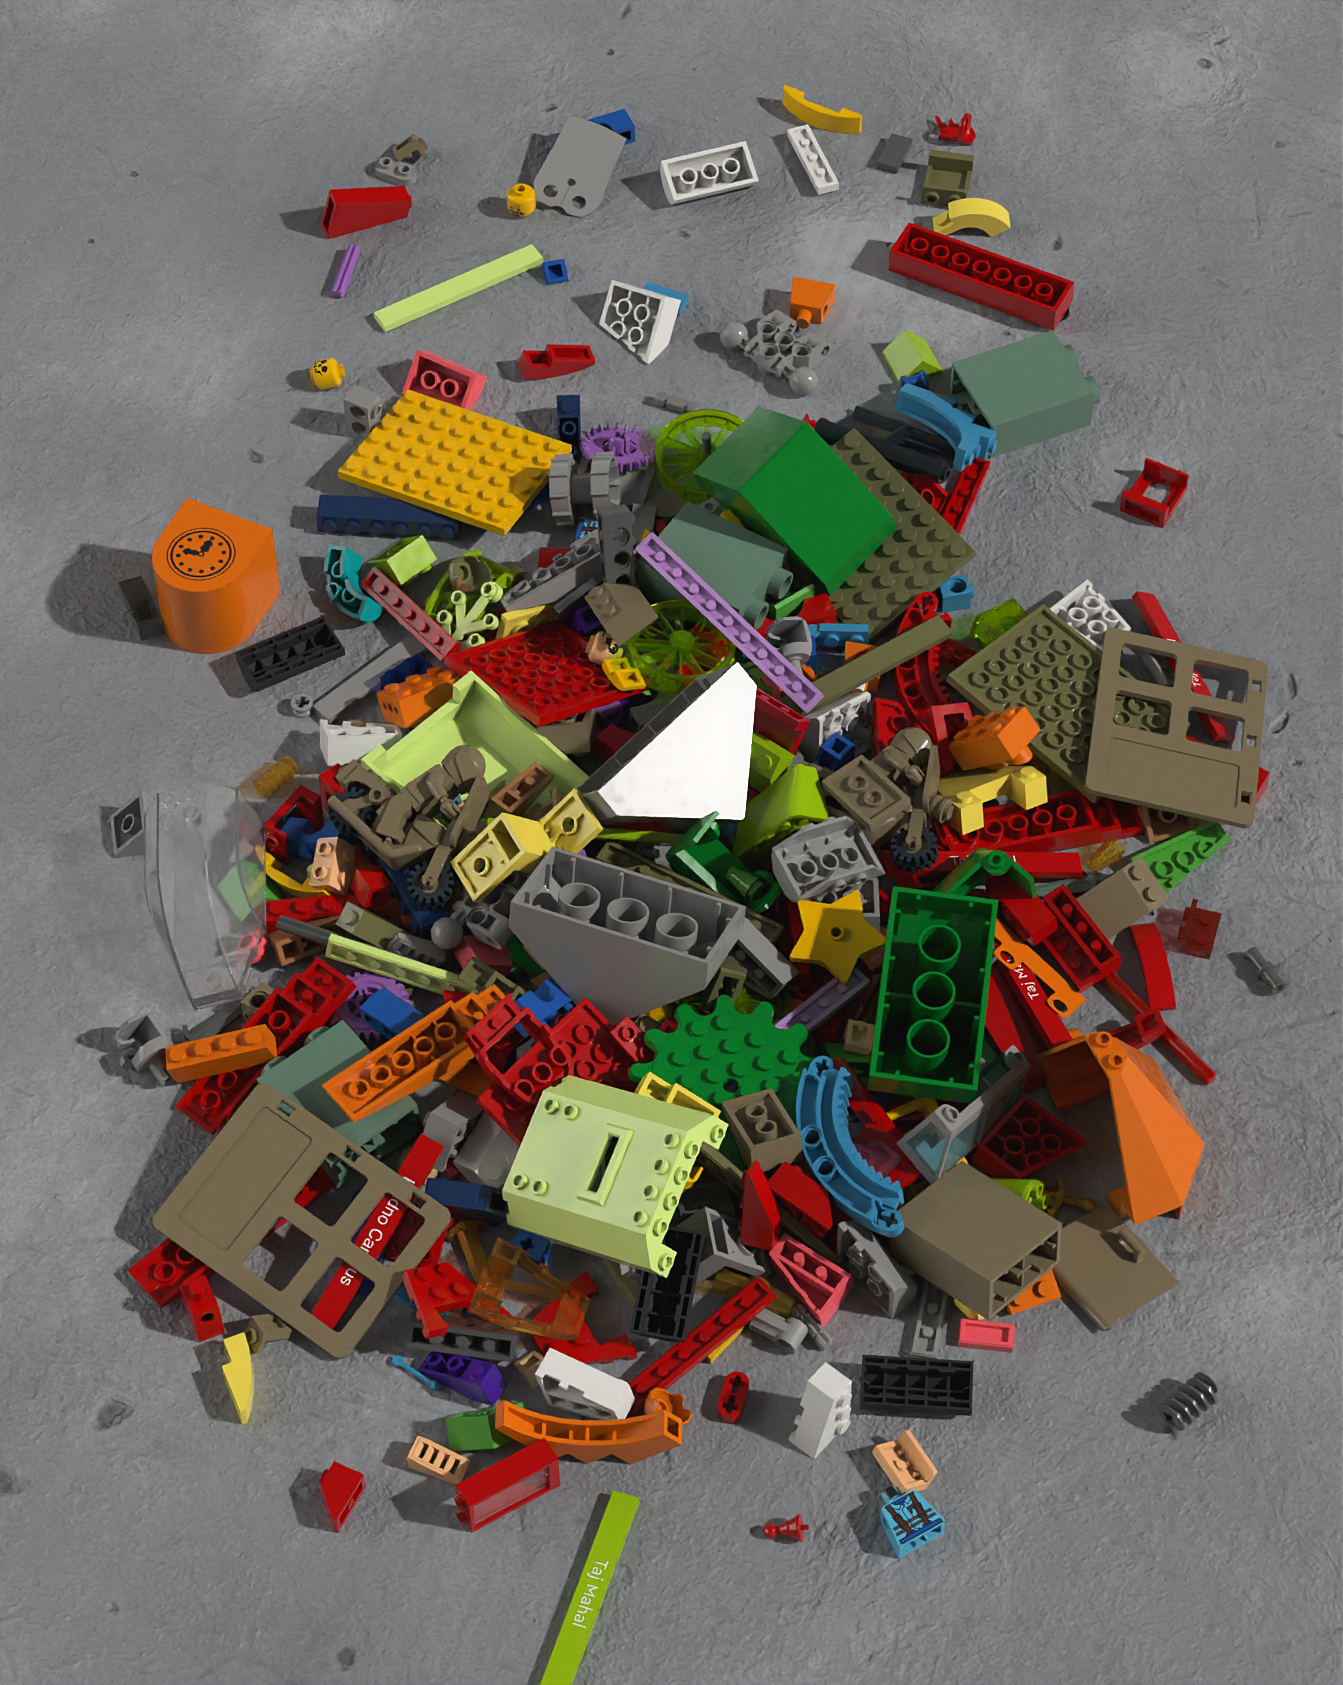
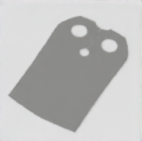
M569 115L553 148L534 179V191L537 200L550 207L560 206L565 210V213L577 217H583L596 210L627 139L604 126ZM569 179H574L576 184L574 186L568 185L567 181ZM554 185L558 190L557 195L554 197L546 196L543 191L545 186ZM576 196H581L585 199L586 205L580 209L575 208L572 205V199Z

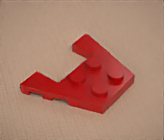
M448 1262L407 1269L402 1276L410 1301L416 1304L418 1310L416 1316L418 1321L424 1325L422 1332L426 1339L446 1334L449 1326L439 1315L442 1312L474 1307L484 1321L503 1324L507 1323L511 1316L506 1309Z
M587 1271L578 1276L526 1325L528 1334L543 1357H545L549 1348H552L584 1364L599 1362L609 1364L613 1363V1360L627 1358V1361L636 1359L637 1352L626 1334L599 1345L578 1311L576 1305L598 1295V1288Z

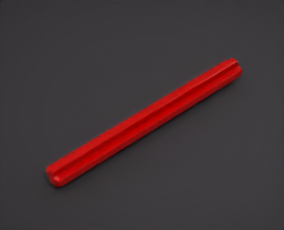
M1111 973L1105 978V986L1135 1015L1151 1010L1115 973ZM1164 1022L1167 1031L1158 1038L1204 1084L1208 1085L1213 1082L1216 1073Z

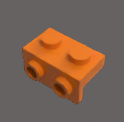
M1052 1269L1006 1306L1008 1315H1013L1061 1298Z

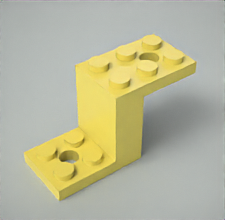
M573 789L539 822L502 812L450 863L473 902L480 903L514 870L532 874L552 846L578 854L603 828L580 790ZM571 819H573L574 828L572 829V831L569 832L568 823ZM484 860L485 868L480 872V862Z

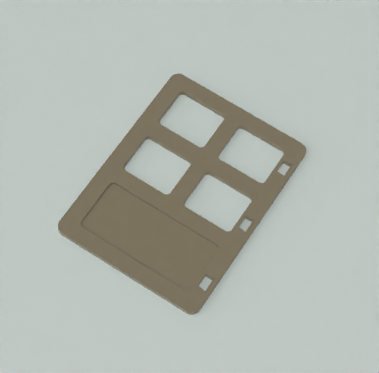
M1117 628L1107 629L1102 647L1084 785L1085 790L1092 795L1239 828L1251 827L1255 816L1268 675L1267 665L1260 660ZM1126 647L1174 658L1176 665L1173 687L1120 676L1119 666L1122 648ZM1198 663L1247 675L1245 703H1237L1192 692L1194 664ZM1252 684L1260 685L1259 692L1251 690ZM1121 694L1168 705L1170 707L1168 734L1162 735L1115 724L1113 722L1116 695ZM1193 710L1242 722L1241 751H1233L1189 741L1186 738L1189 711ZM1247 739L1255 740L1254 747L1246 745ZM1241 795L1249 796V804L1241 802Z
M260 1083L253 1089L153 1216V1225L159 1232L337 1359L346 1358L403 1285L402 1276L405 1270L416 1268L451 1221V1214L446 1207L268 1083ZM282 1102L295 1110L289 1117L278 1110ZM347 1148L360 1156L355 1162H352L343 1155ZM332 1154L365 1176L368 1182L336 1224L328 1226L295 1203L294 1199L326 1157ZM387 1194L392 1195L425 1219V1223L390 1267L384 1266L351 1242V1238L380 1200ZM413 1194L426 1202L421 1209L409 1202ZM280 1218L285 1219L318 1243V1247L283 1291H278L244 1266L247 1258ZM335 1259L343 1260L375 1283V1288L340 1332H335L301 1307L302 1301Z

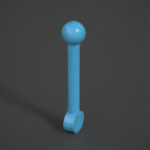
M401 1356L393 1357L392 1363L394 1367L404 1368L427 1383L433 1391L439 1389L440 1383L438 1380H431L404 1363Z

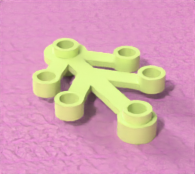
M490 581L482 585L481 596L467 616V595L460 590L452 593L451 602L456 606L457 627L453 635L451 633L453 615L447 610H441L437 614L436 619L441 624V627L462 645L458 651L485 643V639L475 632L486 629L494 630L498 627L499 619L491 613L486 614L483 620L475 622L488 602L496 603L501 599L503 590L495 582ZM474 633L467 641L460 642L465 635Z

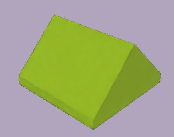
M905 329L882 351V355L899 385L901 376L909 377L916 375L921 370L925 371L928 378L943 374V370L926 340Z

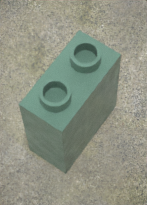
M1053 330L952 363L950 396L958 400L957 407L959 410L977 415L976 424L997 431L995 440L998 441L995 452L989 455L990 458L1091 425L1093 404L1100 401V392L1095 379L1092 376L1084 378L1079 370V360L1075 349L1071 345L1063 346Z
M688 501L658 536L662 542L755 630L762 625L769 609L768 601L772 596L782 599L792 583L793 573L786 570L787 548ZM643 557L638 560L636 581H638L639 589L647 600L666 609L680 610V616L726 637Z
M344 1020L330 1029L326 1026L317 1028L306 1038L304 1047L288 1058L278 1056L264 1066L261 1076L257 1078L258 1084L268 1083L379 1161L423 1131L418 1106L409 1095L353 1123L322 1088V1084L371 1053ZM283 1102L278 1108L279 1111L288 1117L295 1111ZM349 1148L343 1154L352 1162H355L360 1157ZM332 1154L328 1155L319 1166L333 1180L337 1191L361 1175Z

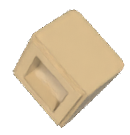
M536 1351L529 1353L512 1364L513 1368L531 1389L540 1386L535 1373L544 1359Z

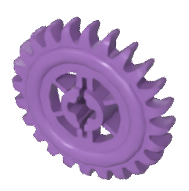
M608 422L606 431L602 429L601 424L598 426V433L593 427L590 433L586 431L585 436L581 440L580 450L583 457L589 463H592V456H596V452L613 451L616 461H618V471L623 472V470H626L627 472H632V469L640 470L641 467L645 468L654 461L657 456L658 445L656 439L652 438L651 433H648L646 436L645 428L638 434L637 425H635L632 431H629V424L626 423L625 428L621 430L619 422H617L616 428L613 430Z
M365 970L363 975L358 971L354 972V977L346 975L345 977L353 981L357 987L329 1018L330 1027L344 1020L359 1039L362 1036L365 1037L367 1045L370 1044L371 1036H374L377 1042L380 1043V1033L362 1022L360 1007L365 1003L363 994H365L367 1000L374 994L371 992L386 988L410 1004L408 1000L409 994L404 991L405 987L403 984H398V980L390 979L383 975L380 976L377 973L370 974L368 970ZM359 994L356 1000L352 999L355 995ZM348 1006L354 1008L356 1012L351 1014L350 1010L348 1009Z

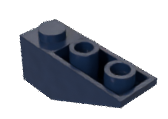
M556 395L558 440L572 445L571 454H573V459L575 463L580 464L582 458V451L580 450V395Z
M427 1178L425 1193L446 1207L450 1213L471 1220L485 1221L492 1227H496L507 1220L506 1214L509 1213L508 1202L503 1200L502 1190L487 1185Z

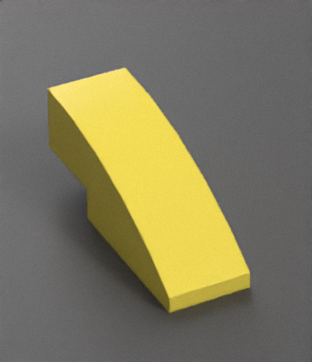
M651 1072L642 1077L634 1092L646 1097L708 1113L717 1118L721 1112L679 1084L670 1085Z
M244 1332L223 1339L225 1352L230 1363L222 1366L224 1380L242 1425L248 1423L254 1395V1374L250 1350Z

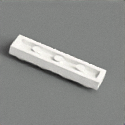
M809 125L787 129V136L817 194L820 195L839 190V182Z

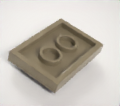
M862 754L822 780L823 788L870 832L911 805L910 798Z

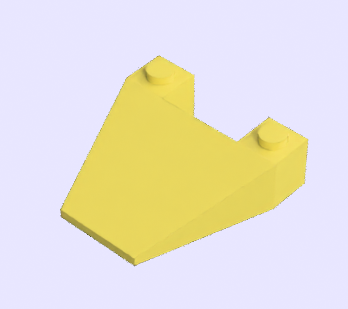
M1007 766L999 770H990L985 767L966 771L960 770L939 778L937 795L943 796V799L948 798L952 800L954 812L947 822L952 828L964 835L984 827L982 803L996 797L1006 795L1025 810L1046 803V776L1032 766Z

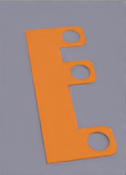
M996 918L995 937L1002 944L994 951V955L1006 967L1012 970L1023 962L1055 991L1047 999L1048 1005L1061 1017L1068 1018L1087 999L1003 922ZM1006 951L1014 958V963L1009 964L1001 958L1000 952ZM1053 1001H1062L1067 1007V1012L1057 1010Z

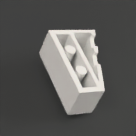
M320 719V749L328 766H334L337 763L343 766L353 759L361 765V759L379 744L384 749L389 750L402 739V733L397 725L366 723V727L351 726L350 721H343V726L328 725V720Z
M549 1348L535 1373L549 1406L596 1420L625 1419L635 1402L630 1385L624 1380L612 1377L552 1348Z

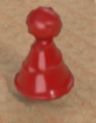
M798 1514L779 1526L773 1523L765 1524L763 1533L764 1536L770 1539L775 1538L778 1533L803 1542L804 1530H809V1524L803 1525L802 1516Z

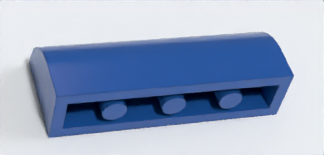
M386 988L376 991L360 1007L362 1022L389 1040L426 1017L425 1014Z

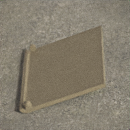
M1107 1203L1102 1204L1092 1212L1062 1228L1060 1262L1052 1268L1054 1277L1102 1332L1106 1329L1111 1330L1116 1322L1174 1288L1179 1283Z

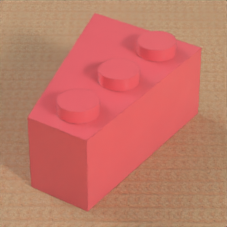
M786 1233L782 1235L769 1253L772 1268L800 1303L807 1307L808 1313H812L824 1328L854 1288L852 1275Z

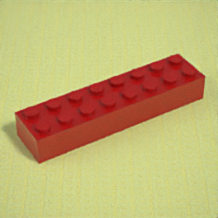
M910 222L889 251L888 270L1053 331L1073 300V281Z

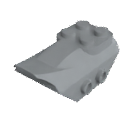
M847 816L839 818L830 817L816 825L813 823L807 824L800 831L772 848L773 873L786 897L795 903H798V900L809 901L822 897L829 891H841L851 884L858 886L868 879L886 874L858 822Z

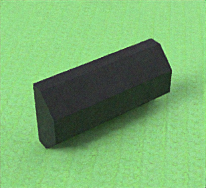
M322 616L237 651L235 655L248 686L252 691L258 692L345 655V649L325 617Z
M668 1227L661 1244L677 1252L673 1266L667 1278L641 1271L630 1327L631 1333L658 1340L685 1343L705 1233Z
M862 1355L860 1409L972 1415L973 1361Z

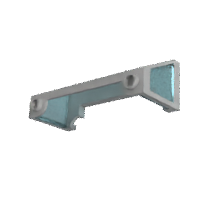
M1014 1044L979 1073L976 1099L962 1112L959 1113L954 1107L943 1104L896 1143L931 1185L974 1149L1021 1098L1031 1064Z

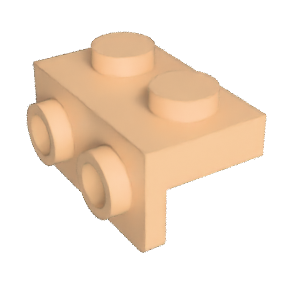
M339 837L319 838L317 840L309 885L313 888L325 887L337 895L348 894L356 847Z
M904 1430L897 1440L876 1445L872 1451V1454L901 1496L911 1490L918 1492L927 1489L937 1474L936 1468L910 1430Z

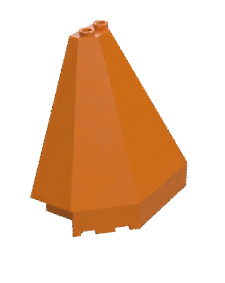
M1094 1031L1035 1055L1047 1075L1045 1093L1057 1113L1111 1091L1126 1182L1125 1186L1107 1192L1106 1198L1114 1212L1120 1218L1129 1215L1134 1225L1171 1210L1180 1219L1202 1157L1204 1142L1155 1060L1123 1041L1112 1037L1106 1031Z

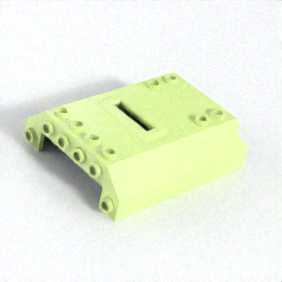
M472 671L468 672L453 685V698L389 750L384 749L379 744L361 759V766L367 771L369 769L373 770L381 779L379 782L384 787L389 785L397 794H401L399 790L436 764L442 766L441 761L453 748L460 745L473 746L485 758L486 769L483 777H485L490 791L487 802L531 764L537 762L555 776L524 814L537 802L543 805L552 797L549 791L555 786L560 791L563 799L573 789H577L589 778L587 774L547 738L540 735L537 729L526 719L512 710L496 692ZM467 793L460 795L462 802L465 803L468 797ZM438 814L432 818L433 821L441 824L445 830L447 829L448 824ZM483 818L478 825L484 830L487 827V821ZM571 819L568 824L574 825V821ZM484 860L480 862L479 870L485 866Z
M568 1075L562 1079L561 1084L556 1087L550 1086L543 1090L502 1189L503 1200L508 1202L509 1213L506 1214L507 1224L517 1230L522 1229L548 1239L551 1242L667 1278L677 1252L661 1244L679 1203L695 1159L699 1154L702 1142L719 1150L729 1124L708 1113ZM612 1137L619 1138L598 1191H590Z

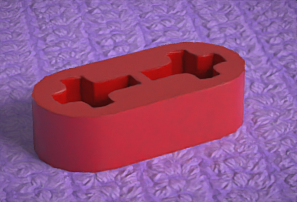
M732 1372L725 1378L718 1402V1416L724 1423H737L743 1415L749 1393V1379L744 1373ZM736 1382H740L741 1386L738 1387L737 1394L733 1393V1385ZM730 1402H734V1410H732L731 1414L726 1413Z

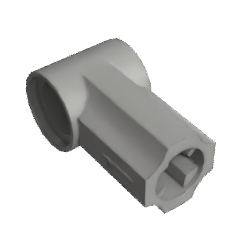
M767 1309L762 1310L749 1324V1329L774 1341L776 1347L787 1354H794L808 1333L807 1326L800 1320L792 1317L785 1319Z

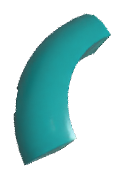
M329 544L325 556L324 573L327 574L328 584L326 589L331 600L335 602L340 611L354 619L368 623L375 621L381 615L384 607L365 596L362 587L359 585L361 582L360 570L363 557L346 546Z

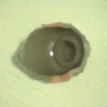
M462 556L452 560L449 564L448 573L450 581L457 590L463 593L479 594L484 583L493 582L490 568L486 562H480L476 556Z

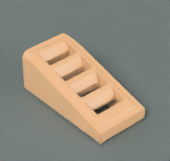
M417 1436L407 1457L408 1468L455 1485L463 1480L471 1463L469 1459L421 1436ZM425 1452L423 1459L419 1458L421 1453ZM432 1455L436 1456L433 1464L429 1463ZM443 1459L447 1460L444 1469L440 1468ZM453 1464H459L455 1473H450Z

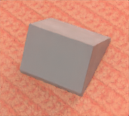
M141 790L110 816L114 856L117 858L154 853L146 792Z

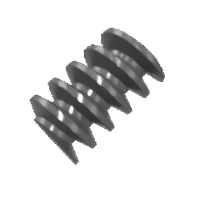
M1197 1372L1193 1378L1186 1381V1384L1181 1385L1178 1391L1173 1392L1170 1397L1163 1400L1162 1404L1157 1405L1158 1411L1169 1425L1179 1431H1183L1185 1429L1184 1423L1192 1424L1193 1417L1199 1418L1201 1416L1200 1410L1205 1412L1209 1409L1208 1403L1211 1405L1217 1403L1215 1396L1217 1387L1208 1375L1203 1372Z

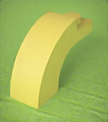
M965 198L948 203V211L932 217L934 231L943 235H948L963 228L973 227L984 230L992 237L1011 229L1009 212L998 203L982 198Z

